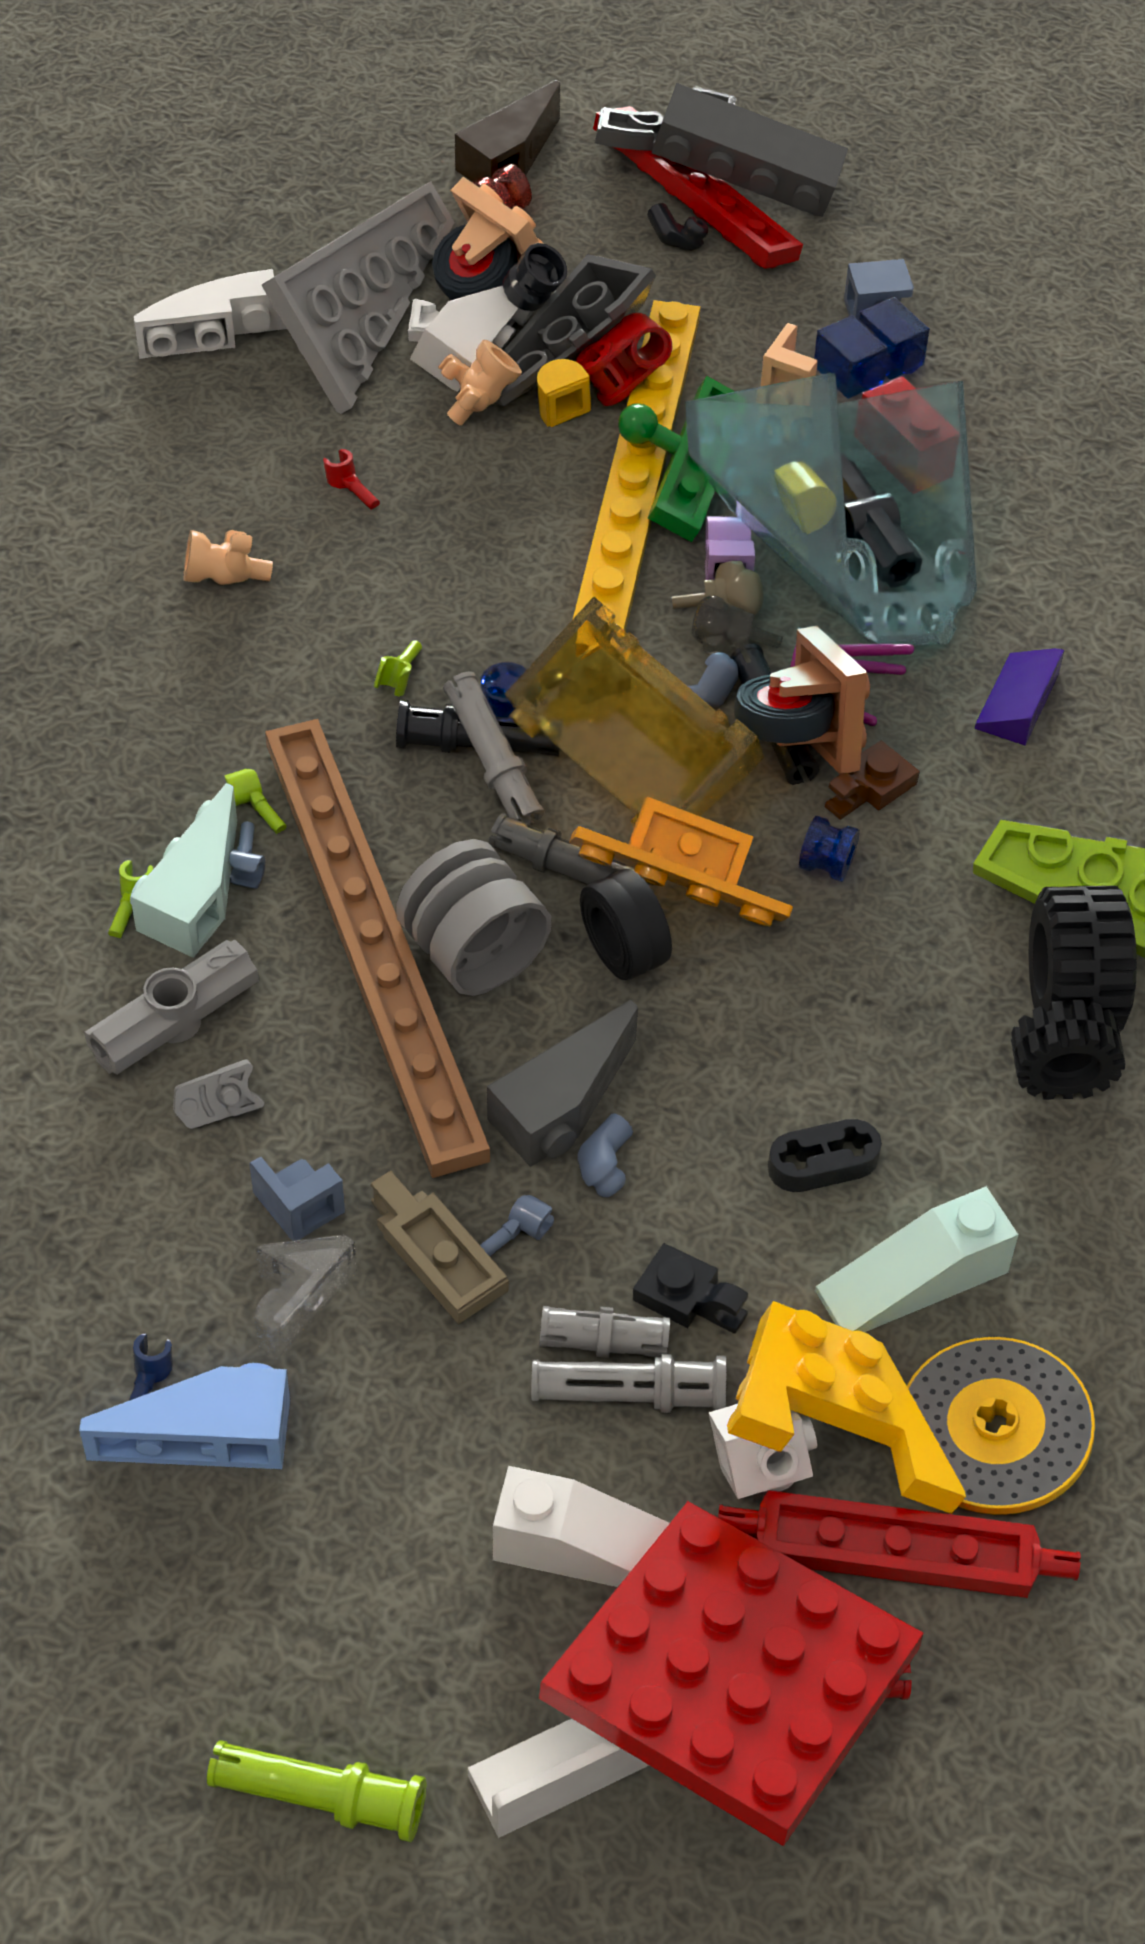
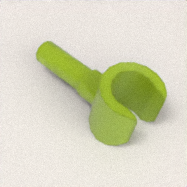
M416 640L410 642L398 657H382L374 688L378 689L380 685L396 688L395 696H403L412 669L411 662L422 650L421 643Z
M243 769L225 775L227 784L234 787L236 806L251 802L254 810L260 814L275 834L287 828L284 821L268 804L267 799L262 793L258 775L253 769Z
M131 860L123 862L119 868L122 897L108 931L110 936L117 938L122 937L133 912L130 896L136 882L142 877H133ZM149 865L144 875H149L152 872V865Z

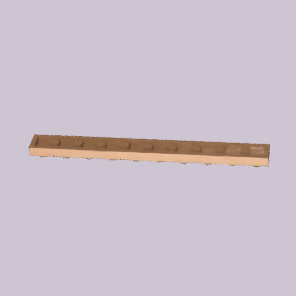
M314 719L265 731L269 754L432 1178L489 1163L490 1147L400 922L397 920L396 912L319 720Z

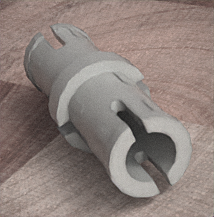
M543 1306L539 1347H566L596 1351V1357L609 1358V1353L639 1354L662 1358V1354H667L666 1347H668L670 1318L613 1313V1308L601 1306L599 1312L566 1310L564 1308Z

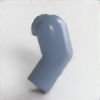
M716 652L711 654L705 661L708 667L705 669L697 685L670 689L669 700L674 715L714 709L723 705L738 680L737 663L726 653Z
M615 1113L611 1114L581 1145L578 1152L577 1160L583 1181L588 1187L593 1185L597 1194L601 1197L614 1195L624 1186L626 1181L624 1172L616 1167L618 1161L615 1153L633 1135V1130L622 1116Z

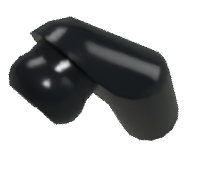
M664 203L653 205L647 213V217L662 243L689 251L698 249L704 244L703 239L707 236L709 230L703 220L698 219L696 221L695 217H689L685 225H681L676 222L668 206Z

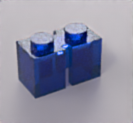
M895 297L860 311L859 320L874 334L853 315L817 330L814 359L818 360L817 370L847 399L880 386L886 377L891 380L903 374H911L925 363L930 328Z

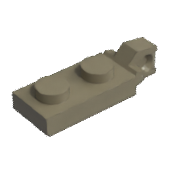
M392 1171L387 1172L371 1183L370 1186L373 1188L371 1202L382 1215L377 1219V1226L383 1233L384 1239L458 1325L509 1291V1280L505 1273L434 1193L427 1195L420 1191L413 1196Z

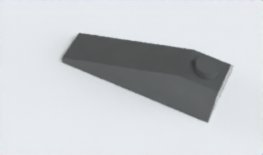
M587 254L503 350L519 365L522 374L516 381L507 385L502 390L500 398L494 404L505 406L537 386V374L543 365L557 359L575 361L585 348L602 338L623 317L630 313H637L645 304L656 277L652 268Z

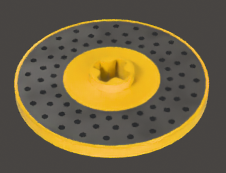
M983 1337L962 1341L930 1357L914 1373L907 1384V1388L965 1490L966 1497L958 1506L960 1508L992 1515L1015 1514L1033 1510L1055 1500L1066 1492L1080 1477L1089 1461L1094 1444L1095 1418L1088 1392L1076 1373L1066 1363L1037 1345L1005 1337ZM995 1415L1005 1417L1006 1425H1001L997 1433L986 1430V1422H992Z

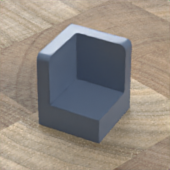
M904 259L848 264L844 301L854 330L872 329L876 303L901 301V298L912 297L914 287Z
M258 1157L249 1163L253 1193L293 1243L345 1212L343 1181L329 1163L314 1171L306 1160L301 1159L276 1174L262 1157Z

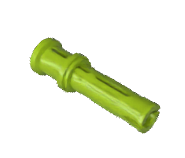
M219 1740L213 1749L214 1755H218L219 1760L210 1758L207 1771V1785L209 1787H222L334 1813V1820L340 1822L342 1827L353 1829L358 1823L387 1829L398 1832L399 1839L411 1843L417 1833L426 1797L427 1782L425 1777L414 1775L410 1781L371 1773L369 1766L360 1762H356L354 1765L348 1764L345 1770L228 1744L227 1741Z

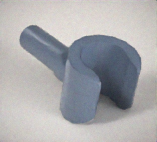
M246 821L241 824L239 846L237 850H232L229 856L230 865L233 867L230 882L257 889L264 875L265 857L252 853L255 826L253 823Z
M521 1196L513 1205L508 1221L480 1246L491 1256L510 1240H513L521 1231L536 1240H540L554 1223V1217L550 1214L552 1207L534 1196Z

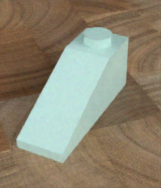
M986 1186L930 1209L818 1284L815 1292L835 1325L851 1331L867 1332L1008 1273L1018 1233Z

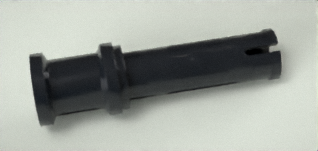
M400 699L396 729V748L405 749L407 744L439 746L442 752L451 753V750L456 751L457 746L473 747L452 704H446L444 709L411 706L409 700ZM495 716L513 752L540 753L559 757L562 722Z

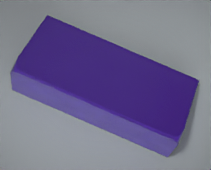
M1052 648L1010 653L976 721L975 729L1025 746L1059 676L1064 650Z

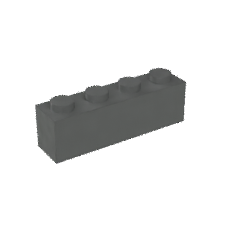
M676 83L652 153L795 207L801 211L823 217L836 188L848 148Z

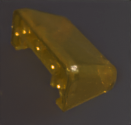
M593 597L505 693L506 698L515 708L509 717L532 738L540 731L635 815L630 821L634 827L643 802L647 797L702 816L748 776L764 758L758 736L738 719L730 726L728 717L720 709L715 711L645 651L633 634L630 632L627 634L614 622L611 624L610 622L615 618L614 613L597 598Z

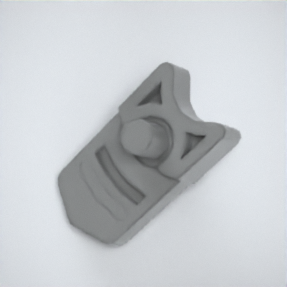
M242 1060L220 1068L215 1072L177 1085L174 1089L173 1111L188 1128L193 1129L227 1117L237 1116L262 1108L265 1102L259 1095L249 1090L248 1078L253 1070V1065L249 1060Z

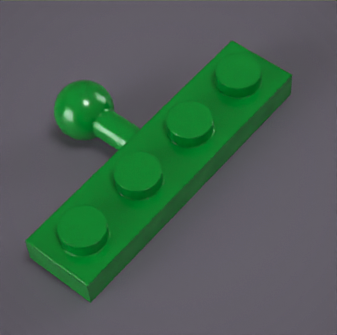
M706 376L696 392L680 435L658 424L655 412L645 404H632L621 412L618 419V428L621 436L626 441L633 444H643L649 441L672 454L647 517L649 520L690 542L694 540L701 530L747 407L748 398Z

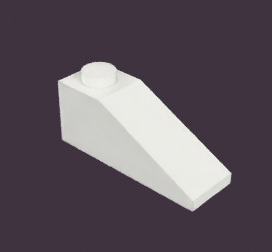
M508 1466L493 1523V1560L618 1587L669 1525V1522L574 1479Z

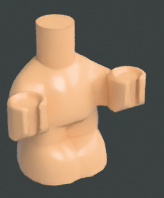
M485 339L482 340L476 349V360L472 363L471 367L463 364L455 355L449 354L438 368L441 369V374L449 380L455 378L459 382L460 392L455 397L457 401L449 409L447 415L456 424L462 426L473 412L483 411L489 405L494 404L500 398L502 390L507 385L516 381L522 374L519 365L505 351Z
M190 530L184 564V581L201 582L204 579L210 578L220 585H230L244 582L248 579L270 582L273 561L250 558L247 555L251 551L252 536L247 535L245 532L229 530L225 533L224 543L218 545L211 544L205 534Z

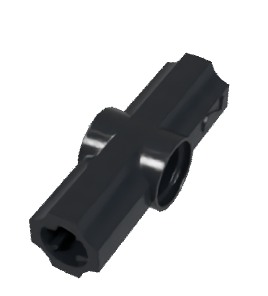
M844 453L829 456L825 463L816 468V471L838 495L839 509L833 521L840 543L846 548L857 546L880 581L886 582L890 588L906 585L914 575L920 572L923 558L900 527V512L895 499L886 492L876 494L854 461L848 460Z

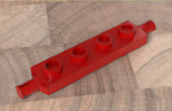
M771 1490L767 1491L760 1503L759 1510L719 1504V1519L752 1537H756L760 1542L813 1570L1028 1598L1038 1575L1077 1581L1080 1573L1081 1562L1079 1561L1081 1554L1079 1551L1070 1552L1041 1548L1035 1526L1029 1524Z

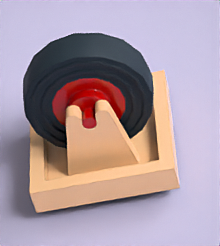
M465 177L459 180L451 189V192L468 223L456 227L443 237L435 249L432 262L435 280L439 288L450 300L503 286L504 276L514 264L519 262V258L528 247L536 243L544 244L536 237L533 231L536 227L535 222L523 209L518 206L510 209L503 204L502 199L492 188L486 184H482L479 188Z

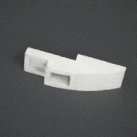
M273 269L243 273L200 284L173 294L134 316L139 359L235 348L234 335L287 329L261 284L274 277Z

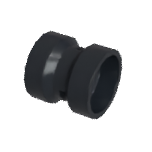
M536 243L530 245L519 258V262L514 264L504 276L503 289L509 301L524 311L540 309L551 296V292H554L566 279L568 270L565 260L555 248L547 244Z

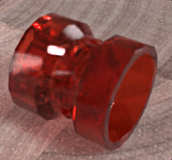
M507 164L494 171L492 178L482 177L473 182L479 188L482 184L492 188L502 199L503 204L510 209H513L515 206L523 209L531 203L532 192L530 184L524 173L513 164Z

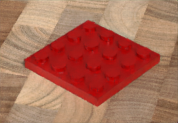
M687 1501L543 1678L540 1684L539 1699L784 1846L919 1651L924 1633Z

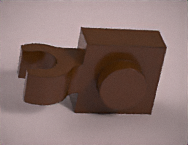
M880 740L861 753L860 771L842 773L829 783L828 788L837 795L825 802V808L840 820L865 802L870 803L879 811L917 785L920 771Z

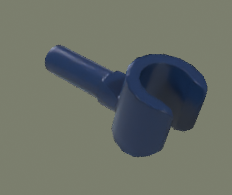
M147 1334L139 1335L134 1341L133 1358L137 1376L129 1401L149 1394L154 1383L160 1382L169 1376L173 1366L172 1344L169 1339L165 1343L163 1352L155 1356H147Z

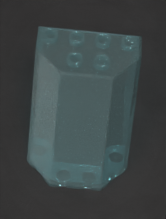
M827 373L685 402L689 455L727 507L869 644H911L913 646L949 644L957 629L954 624V618L961 606H969L977 591L963 381L837 404L835 374ZM843 453L848 460L854 461L876 494L889 493L898 505L901 520L900 527L923 558L920 572L914 575L906 585L890 588L886 582L880 581L877 576L875 556L870 546L864 540L847 539L841 454Z

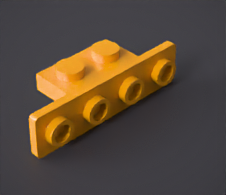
M647 797L643 802L629 844L578 826L573 831L569 843L581 847L578 855L588 861L611 867L613 860L634 867V871L647 883L664 887L666 880L687 887L685 895L697 902L718 907L719 901L722 900L741 907L739 916L759 925L770 927L773 919L780 922L790 918L793 906L737 885L753 836Z

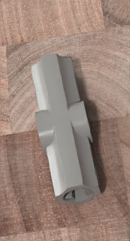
M235 939L231 942L225 940L182 969L174 967L163 968L154 972L147 978L144 984V994L84 1032L86 1043L95 1055L97 1062L109 1074L113 1072L118 1075L166 1042L179 1043L192 1038L198 1032L202 1018L259 982L258 970L252 963L248 952Z

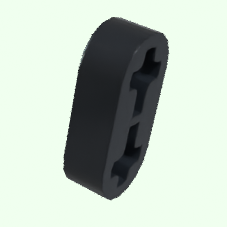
M845 1119L788 1132L779 1136L772 1143L768 1160L769 1177L775 1185L790 1192H804L863 1178L870 1175L877 1167L882 1146L880 1134L871 1124L859 1119ZM845 1142H852L856 1149H863V1155L854 1156L850 1149H843V1144ZM795 1155L799 1162H806L805 1168L796 1169L793 1162H786V1156Z

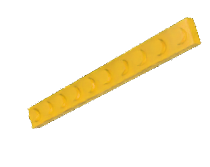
M654 300L649 317L670 334L673 349L670 358L665 364L658 367L634 388L629 395L627 406L637 403L649 406L655 412L658 424L673 431L700 320L701 306ZM650 333L645 334L642 347L649 341ZM619 434L568 635V649L584 651L609 644L614 654L620 657L652 522L647 517L660 487L668 455L667 451L649 441L643 444H633L626 441Z

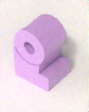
M707 516L705 531L706 580H715L716 573L714 572V567L716 563L742 561L745 569L754 571L755 550L754 542L751 541L749 517Z

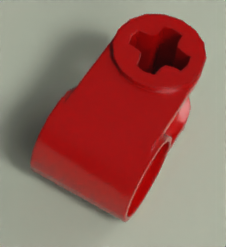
M639 312L630 313L623 317L602 338L585 348L575 362L579 363L588 373L590 381L598 390L597 398L604 406H613L628 397L638 384L658 367L665 364L670 358L673 349L672 339L664 328L646 314ZM650 333L647 344L637 349L639 339L644 334Z

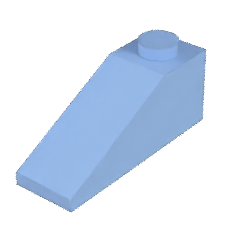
M248 1363L241 1367L221 1366L81 1419L79 1431L86 1460L282 1469L290 1406L287 1369H274L261 1363Z

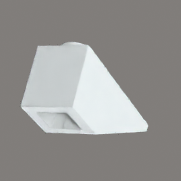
M503 286L448 301L425 328L410 360L449 388L458 392L460 390L459 382L455 378L449 380L441 374V369L438 368L441 362L449 354H453L463 364L471 367L472 363L476 360V349L484 339L504 350L516 332L511 326L515 322L523 326L534 311H524L516 307L507 298Z

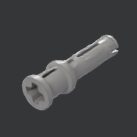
M662 1354V1358L655 1357V1364L545 1362L533 1360L531 1398L532 1401H539L541 1399L654 1403V1409H661V1413H671L673 1407H712L715 1411L726 1407V1356H716L713 1362L674 1361L671 1354ZM567 1380L623 1381V1384L569 1383ZM655 1381V1385H637L634 1382ZM680 1382H685V1383H708L709 1385H708V1386H682V1385H678V1383H680Z

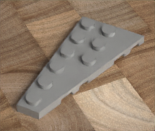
M431 181L261 284L272 306L279 314L336 412L340 414L353 407L358 398L355 395L361 383L368 380L373 371L371 364L378 352L385 349L410 304L408 298L411 292L420 286L425 277L423 273L429 260L434 257L435 249L443 237L450 232L455 223Z

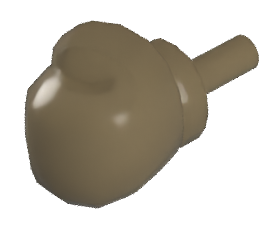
M729 561L720 564L716 570L715 580H704V593L672 596L673 609L707 605L708 617L719 615V618H748L755 616L762 607L763 586L759 574L753 570L745 569L742 561Z

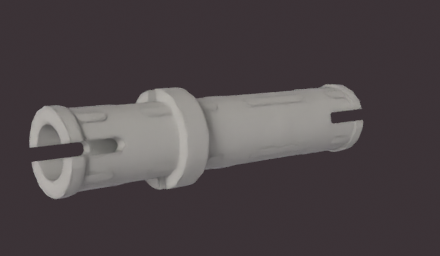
M468 671L454 676L453 678L458 687H455L453 682L448 680L444 684L443 690L449 697L486 770L483 779L487 787L496 790L509 817L529 825L533 824L534 821L530 815L533 814L535 819L540 820L545 815V810L537 800L525 776L527 766L523 758L515 756L477 682L475 673Z

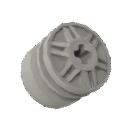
M477 839L455 842L433 854L411 875L403 886L396 903L397 920L425 953L430 954L431 961L460 994L475 996L487 993L518 976L537 957L551 932V915L545 906L523 881L517 880V876L511 868L500 858L488 842Z

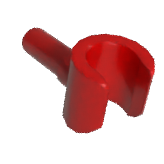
M340 449L338 451L340 463L337 464L331 463L327 458L323 459L326 479L329 485L334 488H347L349 491H352L370 510L379 506L380 501L356 476L353 454L350 451Z

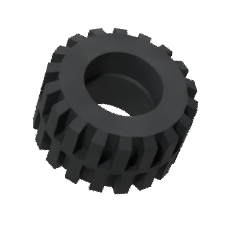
M1118 886L1042 888L1033 907L1029 930V980L1034 1009L1042 1006L1046 1011L1053 1010L1052 1002L1062 1001L1063 1007H1071L1073 1000H1083L1084 1006L1087 1009L1092 1002L1102 1005V1011L1111 1010L1114 1013V1018L1118 1021L1119 1031L1121 1032L1124 1029L1134 1002L1137 953L1132 914L1126 898Z

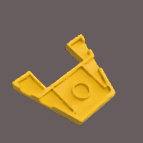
M773 1301L760 1318L747 1360L750 1366L736 1395V1399L739 1400L738 1405L727 1424L728 1433L781 1452L795 1434L790 1411L792 1410L889 1446L892 1451L901 1496L952 1514L965 1499V1490L883 1343L863 1331H851L822 1320L808 1310H796Z

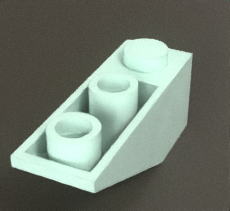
M226 783L212 801L207 800L201 805L196 814L195 821L181 837H176L169 843L163 859L149 875L142 876L136 882L130 896L136 931L193 958L225 920L232 867L229 862V856L231 851L234 850L237 827L234 787Z

